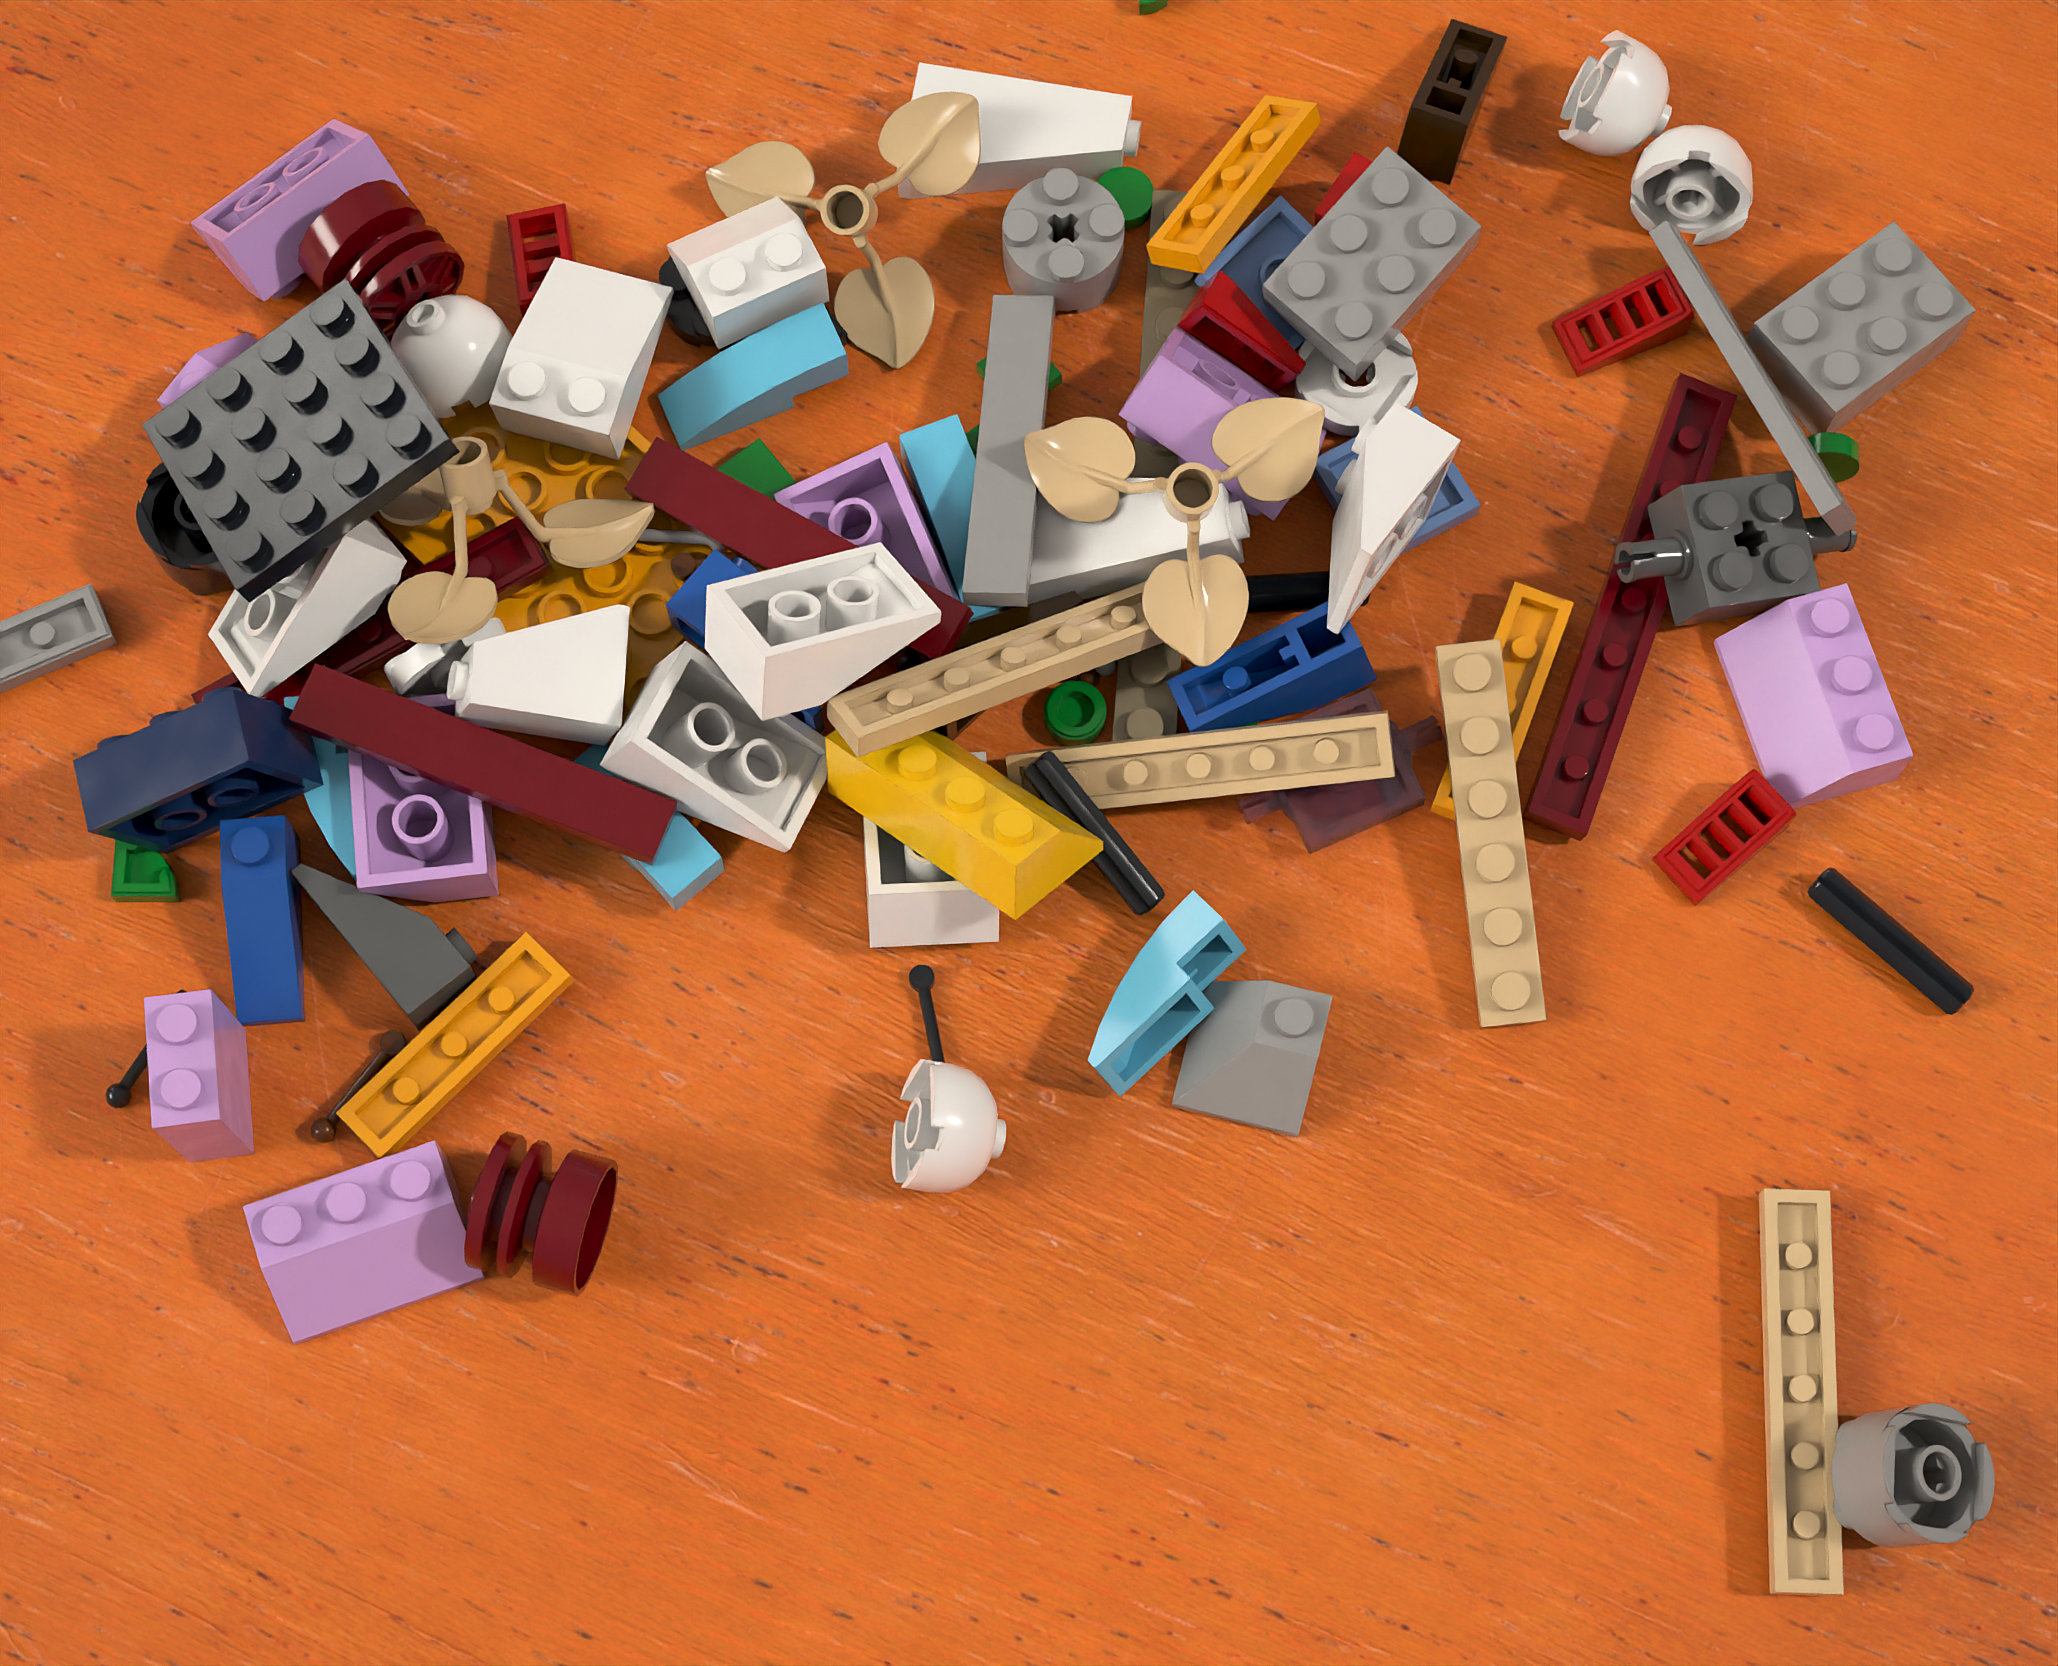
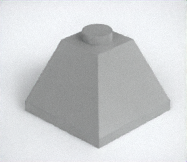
M1270 980L1213 981L1202 993L1215 1009L1189 1032L1172 1107L1298 1138L1333 996Z

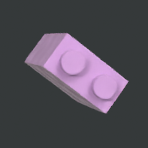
M211 989L144 998L152 1129L188 1162L254 1154L246 1029Z

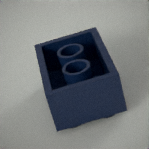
M221 687L211 690L202 697V702L182 711H170L159 714L149 721L150 726L130 735L106 738L97 744V750L73 760L88 832L165 854L173 852L220 831V820L250 818L324 785L312 735L290 727L288 719L293 709L281 706L276 701L256 697L241 691L237 687Z

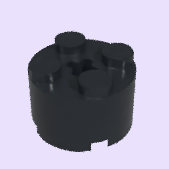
M163 462L160 463L146 480L148 486L143 494L141 503L139 500L137 503L136 520L142 537L167 575L178 584L187 588L191 593L206 596L212 593L235 589Z

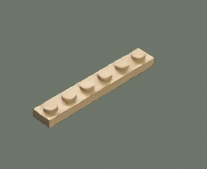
M1146 581L833 696L827 701V718L856 756L861 757L1161 644L1163 641L1149 627L1142 609V593Z
M1500 639L1436 646L1435 655L1480 1029L1545 1022L1547 1019Z
M1388 710L1012 752L1005 756L1008 778L1044 801L1024 777L1023 771L1041 754L1048 751L1053 752L1098 809L1395 777Z
M1764 1188L1759 1193L1770 1594L1839 1597L1844 1594L1842 1527L1834 1513L1835 1493L1832 1482V1461L1838 1431L1830 1191Z

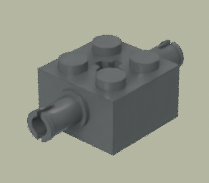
M1792 470L1686 484L1677 487L1647 506L1655 540L1619 543L1615 551V565L1631 562L1630 568L1617 570L1618 576L1625 583L1663 576L1675 626L1762 614L1788 599L1820 591L1813 555L1836 551H1851L1856 543L1857 531L1856 529L1849 530L1837 536L1822 516L1804 519Z

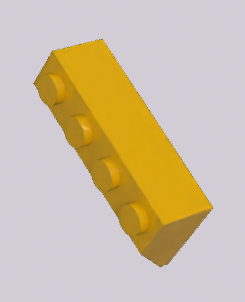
M836 729L825 737L828 792L1014 920L1018 919L1103 851V841L935 729L861 757L856 756Z

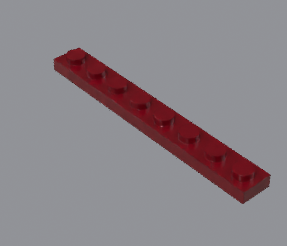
M1683 373L1677 376L1672 384L1616 548L1622 542L1630 541L1633 543L1655 540L1647 506L1681 485L1708 482L1737 395ZM1615 551L1522 815V819L1581 841L1588 834L1668 600L1663 576L1639 579L1629 583L1623 582L1618 576L1617 570L1630 568L1631 562L1615 565Z

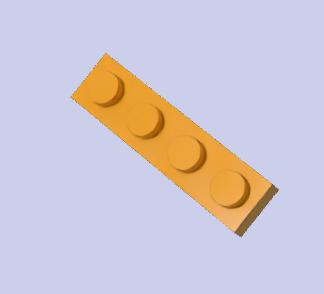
M1265 95L1147 243L1146 246L1151 263L1204 274L1320 125L1321 119L1317 103Z
M1514 582L1494 639H1500L1515 764L1574 604L1572 601L1518 582ZM1447 764L1430 812L1455 820L1449 764Z
M525 932L340 1108L336 1114L380 1159L395 1154L574 982L571 975Z

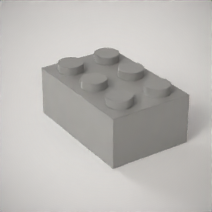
M1387 146L1264 282L1263 303L1352 380L1356 381L1478 246L1482 226Z
M1893 221L1757 320L1747 340L1789 409L1814 435L1824 432H1836L1958 342L1976 309Z

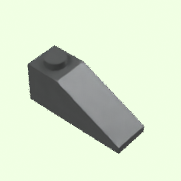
M302 863L291 871L304 891L419 1031L434 1020L477 979L469 964L475 961L478 956L455 928L444 935L431 918L375 894L359 892L356 886Z

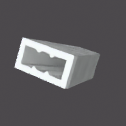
M919 63L911 100L938 92H961L973 95L979 102L981 134L979 165L971 180L962 189L951 195L1022 188L1029 182L1045 176L1051 169L1059 167L1068 168L1076 175L1098 181L1108 170L1122 167L1125 156L1136 158L1141 121L1131 120L1132 96ZM908 177L898 185L899 197L901 198L933 197L918 192L911 185Z
M1127 478L1125 481L1133 483L1155 480L1156 478ZM1220 483L1219 494L1212 511L1206 518L1200 521L1199 559L1222 554L1233 558L1237 564L1244 563L1241 539L1250 537L1247 512L1242 500L1233 502L1224 484ZM1038 491L1028 604L1071 591H1075L1083 599L1118 592L1147 581L1151 572L1165 561L1179 559L1188 562L1187 523L1174 519L1167 512L1163 501V493L1160 492L1129 495L1119 491L1116 511L1109 519L1098 523H1081L1059 514Z

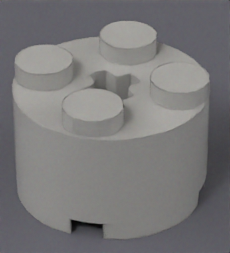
M1059 167L1051 169L1045 176L1029 182L1014 195L1003 217L1002 241L1004 269L1008 284L1015 295L1054 296L1055 315H1057V311L1077 309V314L1090 311L1103 303L1113 293L1120 280L1123 264L1125 218L1117 201L1107 189L1087 177L1076 175L1068 168Z
M1937 1403L1868 1412L1855 1420L1845 1422L1837 1431L1836 1448L1832 1461V1482L1835 1493L1833 1508L1837 1520L1843 1527L1854 1529L1866 1540L1883 1547L1896 1548L1960 1541L1969 1535L1965 1532L1970 1529L1975 1521L1984 1519L1993 1500L1995 1485L1994 1468L1985 1442L1976 1443L1972 1434L1965 1426L1972 1423L1961 1412L1952 1407Z

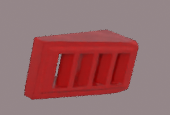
M565 203L506 215L518 304L523 318L542 284L532 285V283L544 280L554 259L557 257L577 262ZM557 232V237L527 243L524 241L525 238ZM559 254H560V256H556V257H551V258H546V259H541V260H536V261L528 262L529 260H535V259H539V258H544V257H549V256H554V255H559Z
M1666 266L1648 273L1554 320L1551 327L1576 376L1580 377L1687 335L1694 314L1670 267ZM1652 300H1655L1663 317L1660 318ZM1634 307L1644 324L1639 329L1636 328L1628 312L1629 309ZM1611 317L1621 338L1613 340L1603 319ZM1589 327L1599 349L1590 352L1579 330L1580 328Z
M1218 270L1198 289L1177 324L1181 329L1276 394L1300 375L1307 364L1240 287L1221 270Z
M1752 769L1653 857L1652 861L1697 906L1783 833L1796 817V812L1758 771ZM1742 800L1763 820V822L1766 824L1765 826L1746 808V806L1741 802ZM1727 814L1750 838L1745 844L1721 820L1723 816ZM1707 831L1727 852L1730 857L1726 861H1723L1700 837L1703 833ZM1688 848L1711 872L1706 879H1703L1680 855L1684 849Z

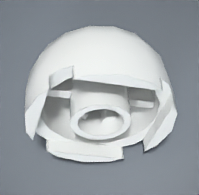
M1615 30L1607 34L1600 41L1610 47L1602 58L1598 60L1589 55L1570 87L1560 118L1566 121L1572 119L1569 130H1559V137L1586 152L1602 157L1620 156L1638 148L1648 136L1657 138L1666 127L1672 112V107L1666 104L1670 91L1667 69L1659 56L1643 43Z
M1682 125L1662 133L1643 150L1631 181V212L1639 224L1647 231H1651L1667 220L1668 223L1672 222L1678 231L1696 234L1692 245H1707L1729 238L1744 226L1753 201L1752 165L1737 140L1724 131L1705 125Z
M451 294L424 300L416 304L396 329L391 345L437 417L447 418L456 416L451 408L453 406L461 405L470 400L474 408L491 398L507 348L513 336L504 322L491 308L469 296Z
M920 1059L912 1068L900 1100L912 1102L908 1110L906 1122L895 1120L891 1152L893 1177L895 1182L903 1184L902 1188L924 1192L950 1193L969 1186L985 1171L990 1158L997 1159L1001 1155L1006 1139V1123L1004 1120L998 1119L997 1104L988 1086L972 1071L954 1064Z

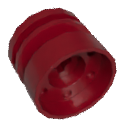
M384 179L363 183L345 192L328 205L308 227L299 245L297 261L305 274L323 294L346 278L358 292L390 343L403 318L416 304L444 295H455L463 280L465 268L459 253L451 244L445 243L441 233L435 227L425 224L426 221L421 211L396 183Z
M505 1132L498 1138L492 1148L471 1196L464 1245L465 1263L470 1268L486 1271L497 1260V1272L503 1277L512 1278L518 1273L530 1252L533 1253L532 1281L536 1286L578 1297L585 1290L594 1272L609 1228L617 1190L618 1165L615 1160L573 1149L566 1155L556 1174L551 1175L552 1148L548 1142L538 1140L531 1145L527 1152V1141L522 1135Z

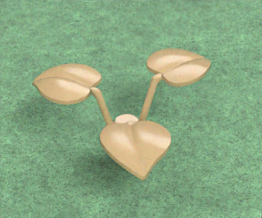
M961 92L932 93L911 100L894 111L886 120L881 130L878 146L882 157L899 169L889 177L876 183L868 184L863 190L851 185H838L830 189L823 199L808 198L815 186L814 169L801 150L781 141H765L749 146L706 172V180L711 193L720 209L728 218L778 197L800 217L804 227L806 223L805 209L820 211L821 218L829 230L836 234L853 238L855 246L863 252L870 263L871 269H856L841 281L834 298L836 319L848 333L850 341L862 350L881 359L892 368L898 369L907 365L925 343L934 318L935 293L930 277L916 260L909 257H897L882 266L879 255L868 241L866 235L873 229L878 218V208L874 199L878 194L899 185L907 177L911 185L918 192L933 197L951 195L962 189L971 180L979 165L981 155L979 102L971 94Z
M1281 397L1260 399L1242 404L1232 409L1221 419L1211 439V447L1215 456L1229 468L1219 471L1217 469L1211 470L1200 463H1185L1177 467L1171 473L1169 479L1157 477L1155 480L1133 483L1125 481L1132 473L1136 462L1133 444L1126 432L1117 424L1098 417L1073 418L1043 430L1030 432L1024 439V452L1030 476L1042 497L1059 514L1076 522L1098 523L1109 519L1116 511L1119 491L1129 495L1152 492L1163 493V501L1167 512L1174 519L1187 523L1188 562L1179 559L1168 560L1158 565L1151 572L1142 593L1143 613L1149 627L1160 640L1183 655L1194 665L1208 667L1223 656L1237 638L1246 617L1249 591L1245 575L1233 558L1227 555L1216 554L1201 560L1199 559L1200 521L1206 518L1212 511L1219 494V484L1229 482L1236 476L1244 494L1256 501L1281 502L1298 494L1311 479L1317 464L1325 409L1314 402Z
M476 437L454 438L452 440L460 451L458 454L378 510L386 520L408 526L431 522L443 509L453 511L456 560L453 576L444 572L432 571L415 575L403 581L394 590L388 603L391 624L405 640L410 639L415 643L441 644L470 636L488 623L497 608V591L495 584L487 578H466L468 573L465 515H476L489 509L497 491H500L536 540L550 542V553L555 561L576 568L607 565L625 555L635 545L652 520L654 505L648 502L619 499L574 500L559 504L548 510L544 515V526H542L509 485L506 471H493L486 443Z

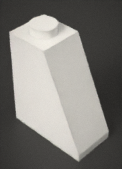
M617 604L475 641L460 661H453L449 671L447 698L456 700L455 717L482 727L604 746L622 726L630 606Z

